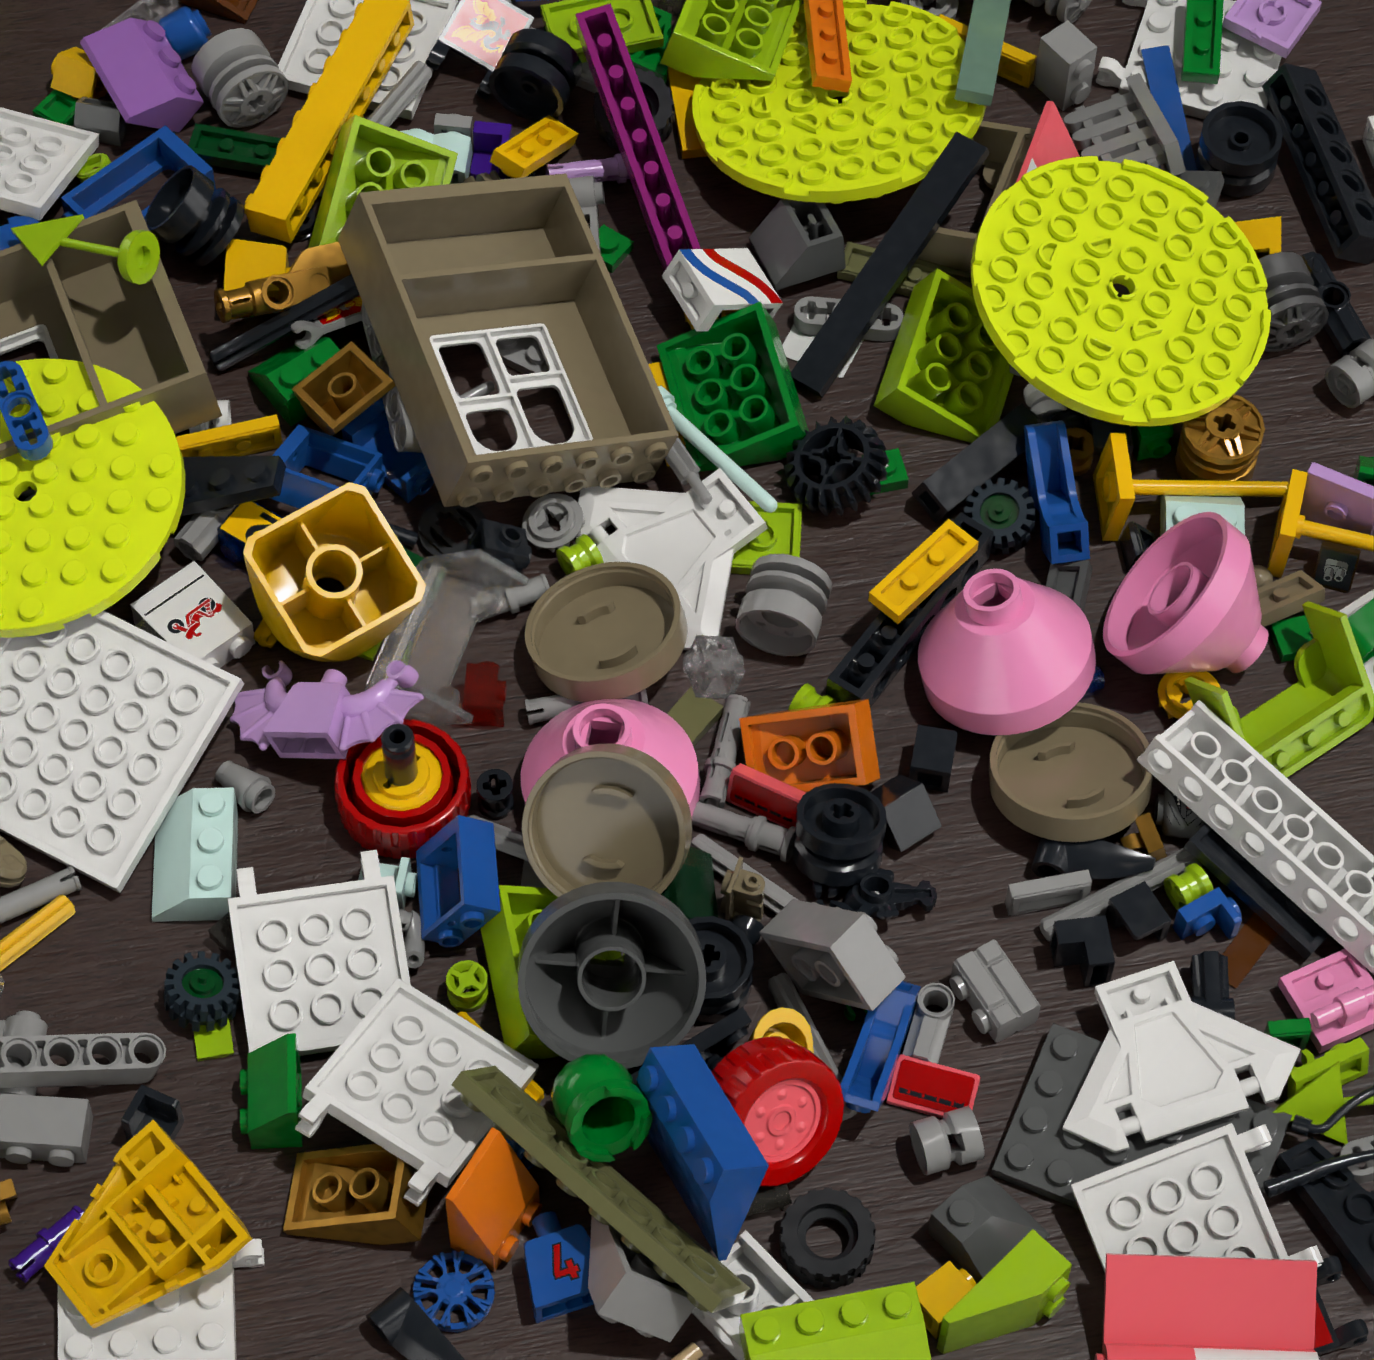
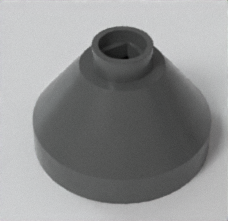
M593 883L561 895L543 909L533 921L524 937L518 958L519 999L526 1020L534 1033L548 1048L568 1061H572L585 1054H605L623 1065L626 1069L643 1065L650 1047L676 1046L686 1036L695 1023L704 1001L706 991L705 963L701 944L692 924L684 913L666 897L651 889L632 883ZM605 951L623 952V955L615 960L597 959L594 957Z

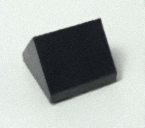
M1134 521L1126 525L1119 539L1127 573L1140 556L1156 541L1154 533Z

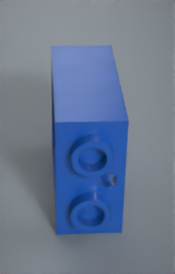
M298 424L272 455L280 456L286 465L280 496L270 497V499L301 509L339 488L336 485L299 473L305 465L365 486L370 495L373 492L378 493L385 479V471L381 470L383 454Z
M457 815L416 851L421 936L423 940L437 942L443 947H458L501 912L494 823ZM458 868H459V882H460L461 901H460V898H459L458 871H457Z

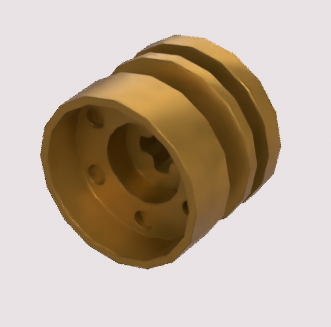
M1233 395L1218 408L1205 415L1183 422L1175 456L1177 472L1183 480L1250 481L1252 479L1265 432L1263 417L1254 404L1241 396Z

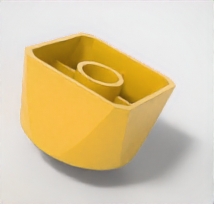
M348 482L249 536L244 547L243 554L254 597L270 631L284 647L295 654L315 661H345L373 648L385 639L422 601L426 584L367 488L355 483ZM322 578H333L340 581L345 590L337 593L328 592L320 588L316 582Z

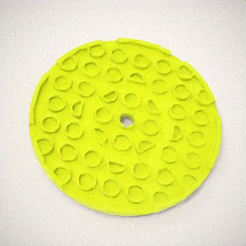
M843 0L852 83L848 93L825 90L812 86L804 4H801L773 81L701 78L699 84L695 85L692 113L697 138L706 155L722 172L744 186L767 195L794 201L833 204L867 198H879L884 194L895 192L923 180L956 131L970 139L976 134L983 120L986 106L954 99L966 42L958 35L956 27L920 8L891 1L889 6L867 4V0ZM835 97H845L842 99L841 104L838 103L837 99H833Z
M1098 156L1073 157L1042 165L1024 174L1021 180L1007 190H1004L990 207L978 230L971 258V283L978 313L987 333L1007 362L1036 389L1054 401L1089 417L1129 426H1162L1189 421L1218 408L1245 384L1257 366L1269 336L1271 310H1268L1265 292L1268 284L1262 265L1244 233L1230 216L1224 218L1214 207L1207 203L1209 198L1207 195L1188 182L1151 165L1123 159L1122 163L1099 161ZM1113 284L1124 285L1130 294H1123L1121 297H1118V292Z
M67 359L16 361L27 378L47 426L100 406L83 362ZM93 364L107 403L142 390L123 376ZM12 378L4 379L8 392L16 391ZM155 401L144 405L136 402L123 407L125 412L95 424H83L76 431L63 436L59 432L51 435L53 448L43 459L29 461L17 453L0 460V637L16 638L45 634L64 629L65 623L89 613L93 617L114 605L131 592L160 560L161 556L159 553L170 534L175 533L183 510L185 469L183 456L175 433L167 417ZM28 404L17 405L12 409L10 415L22 417L29 412L31 406ZM0 410L1 444L12 440V436ZM33 429L25 430L26 434L33 432ZM28 487L37 491L36 495L29 501H19L16 499L19 498L22 492L28 490Z

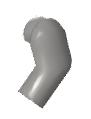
M401 909L399 913L402 932H405L404 945L407 964L410 968H418L423 964L425 957V940L421 936V917L413 910L407 912Z

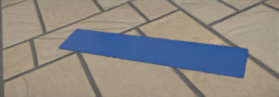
M1169 45L1142 49L1141 52L1150 92L1178 140L1185 170L1197 171Z

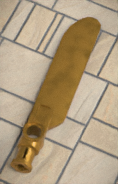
M339 241L307 248L300 252L288 273L248 281L244 287L224 291L222 288L215 289L214 303L221 322L227 323L230 322L231 317L251 313L253 316H259L289 309L351 275ZM270 284L276 285L281 292V298L277 304L269 300L267 296V288ZM243 300V303L232 304L233 301Z

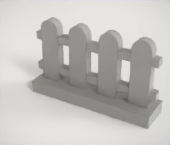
M1140 73L1126 77L1129 88L1128 93L1111 95V99L1086 108L1082 105L1075 108L1076 111L1067 114L1063 119L1068 132L1074 133L1072 138L1076 149L1083 150L1081 152L1082 157L1098 156L1099 161L1122 163L1123 159L1151 165L1158 169V165L1165 164L1169 173L1174 176L1186 172L1178 140Z

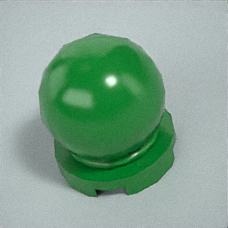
M585 1054L567 1063L555 1078L551 1093L555 1116L563 1127L566 1128L568 1139L582 1157L593 1162L614 1161L615 1159L612 1155L621 1153L630 1146L633 1150L637 1149L649 1134L653 1118L647 1099L639 1088L634 1085L633 1077L627 1069L607 1055Z

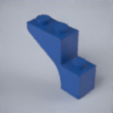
M1062 420L1024 425L1029 497L1032 496L1034 507L1039 512L1041 550L1051 564L1090 559L1088 521L1082 513L1077 497L1066 426Z
M902 981L873 1011H867L859 1038L841 1082L844 1102H846V1107L861 1113H870L871 1110L879 1111L889 1093L895 1066L902 1044L909 1033L921 986Z

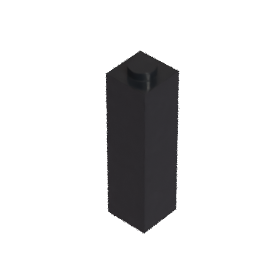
M1021 403L924 480L912 492V495L935 523L963 502L969 494L974 493L973 489L977 485L980 487L984 485V481L994 477L1026 451L1024 425L1041 423L1039 417Z

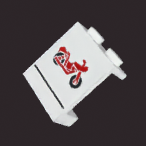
M195 561L130 604L136 627L146 632L152 631L158 638L218 668H221L234 658H241L255 644L252 622Z

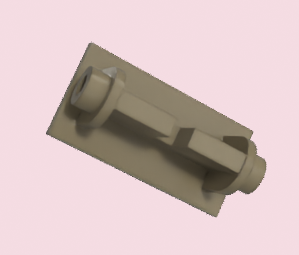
M739 857L734 871H726L721 886V894H724L720 912L725 913V920L732 921L734 915L741 914L760 922L763 918L765 881L759 874L743 870L742 857Z

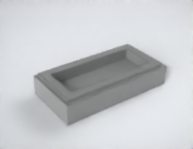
M1089 870L1008 884L1005 900L1008 916L1067 906L1089 896L1092 885Z

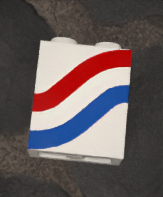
M748 248L679 249L662 275L696 332L709 331L722 310H741L761 301L773 319L783 304Z

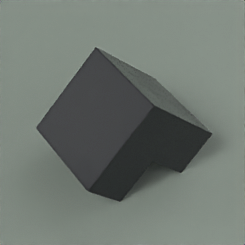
M898 774L871 791L873 795L879 798L886 809L885 839L890 848L902 852L942 827L923 783Z
M1106 915L1054 921L1049 943L1054 967L1079 964L1084 987H1093L1110 982L1115 958Z

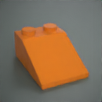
M869 699L831 703L739 718L746 766L799 790L809 792L815 787L830 783L851 784L854 786L867 785L880 779Z
M493 1127L445 1197L450 1247L458 1252L464 1251L465 1254L471 1255L478 1260L481 1259L488 1269L495 1272L502 1260L508 1262L513 1257L520 1242V1239L517 1238L525 1225L531 1227L533 1225L532 1220L541 1212L542 1204L540 1203L539 1185L501 1132Z

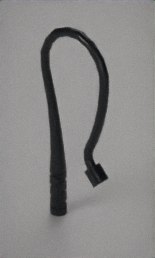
M1374 1086L1348 1100L1322 1124H1312L1313 1120L1296 1114L1291 1131L1308 1136L1309 1133L1319 1134L1328 1131L1351 1109L1374 1096ZM1374 1149L1305 1165L1290 1171V1173H1284L1277 1178L1274 1177L1264 1181V1190L1267 1196L1271 1198L1286 1190L1289 1191L1297 1188V1186L1305 1185L1309 1181L1312 1182L1315 1179L1322 1178L1332 1172L1374 1160Z

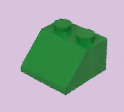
M321 336L314 345L307 349H301L295 344L249 370L248 376L291 427L308 417L292 388L340 351V349L329 337Z
M296 1033L286 1034L248 1053V1069L240 1070L241 1095H248V1108L240 1109L241 1134H248L251 1149L303 1147V1134L295 1130L296 1125L301 1121V1118L298 1116L302 1110V1067Z

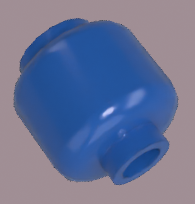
M184 6L161 18L158 22L165 30L167 40L173 50L178 53L181 61L197 54L200 48L209 41L207 37L212 35L198 9L192 11Z

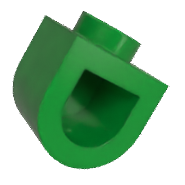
M1172 424L1162 426H1131L1134 445L1133 453L1137 461L1147 458H1161L1170 452L1169 438L1173 437Z

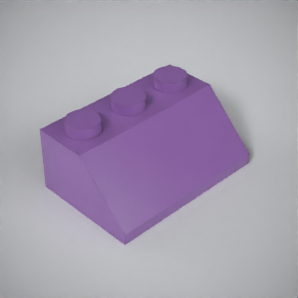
M131 17L85 36L80 41L81 46L126 123L158 129L166 125L171 131L180 132L204 103L196 89V83L187 74L181 64L180 56L173 50L165 36V30L157 22Z

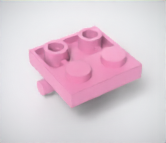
M1346 949L1280 977L1277 985L1297 1018L1310 1019L1312 1029L1310 1039L1319 1053L1374 1029V980L1366 967Z

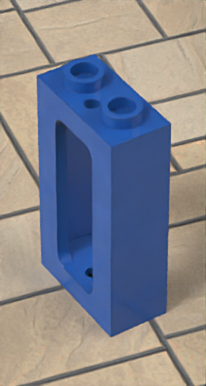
M165 125L62 196L61 202L64 211L62 218L83 214L84 219L105 212L167 169L177 172L184 166L192 165L214 182V189H216L213 168ZM149 206L141 211L144 219L147 214Z

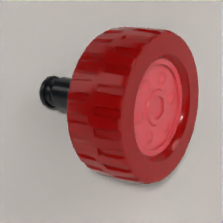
M776 1036L761 1037L740 1045L729 1054L721 1050L711 1052L713 1056L705 1060L707 1066L769 1165L760 1186H778L789 1183L815 1167L833 1145L843 1119L844 1098L840 1082L836 1078L835 1073L814 1053L788 1038Z

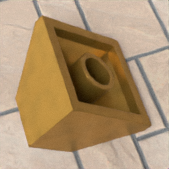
M351 341L293 387L292 390L308 417L326 434L331 436L339 432L396 385L383 370Z

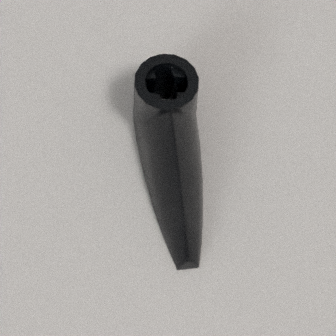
M1040 838L1031 869L1041 878L1088 869L1091 879H1111L1153 870L1156 858L1101 839L1085 842H1062Z
M401 1287L366 1315L368 1322L377 1334L408 1360H465L414 1299Z

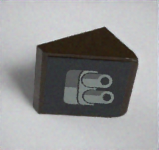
M1322 541L1313 579L1327 589L1349 593L1361 550L1329 541Z

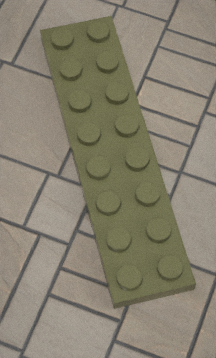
M496 1066L461 1071L451 1084L461 1093L460 1099L467 1107L476 1112H483L493 1121L492 1127L499 1130L505 1139L514 1140L525 1149L524 1156L532 1164L539 1168L548 1169L557 1177L556 1183L564 1192L574 1197L578 1196L590 1206L588 1211L597 1221L613 1226L622 1234L621 1241L629 1249L638 1254L643 1253L655 1263L653 1266L654 1270L662 1278L672 1283H678L687 1291V1299L695 1307L705 1312L714 1313L740 1303L751 1290L749 1286L606 1162H593L582 1157L568 1139L566 1128Z

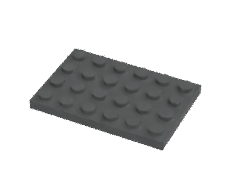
M1052 1023L991 1173L992 1176L1079 1210L1071 1190V1184L1231 1123L1237 1135L1266 1124L1272 1138L1271 1145L1254 1152L1245 1153L1263 1194V1182L1269 1178L1292 1115L1285 1112L1272 1113L1276 1109L1246 1098L1249 1105L1248 1110L1145 1143L1141 1133L1138 1132L1126 1136L1129 1149L1118 1153L1111 1152L1062 1130L1103 1042ZM1130 1109L1117 1113L1119 1120L1133 1116Z

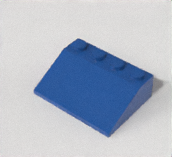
M695 1044L650 1047L636 1079L639 1090L648 1101V1107L653 1118L647 1140L719 1261L727 1260L769 1165Z

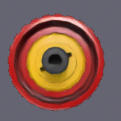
M403 719V724L396 723L388 726L373 743H359L348 748L345 759H340L336 766L335 797L344 828L365 849L369 851L377 850L378 855L401 859V857L416 858V851L457 815L468 817V811L471 807V777L468 762L462 753L461 747L445 731L430 723L414 719Z

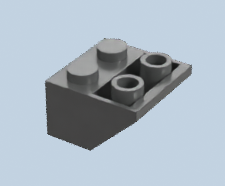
M781 199L749 237V243L776 291L846 268L843 235L825 203Z

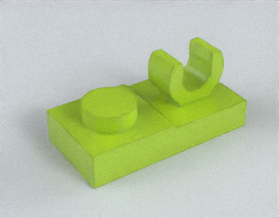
M1359 1037L1348 1043H1339L1333 1046L1328 1052L1324 1053V1056L1317 1059L1314 1058L1309 1050H1302L1301 1062L1303 1065L1300 1067L1293 1066L1288 1077L1287 1097L1293 1096L1338 1061L1342 1085L1368 1074L1369 1047Z

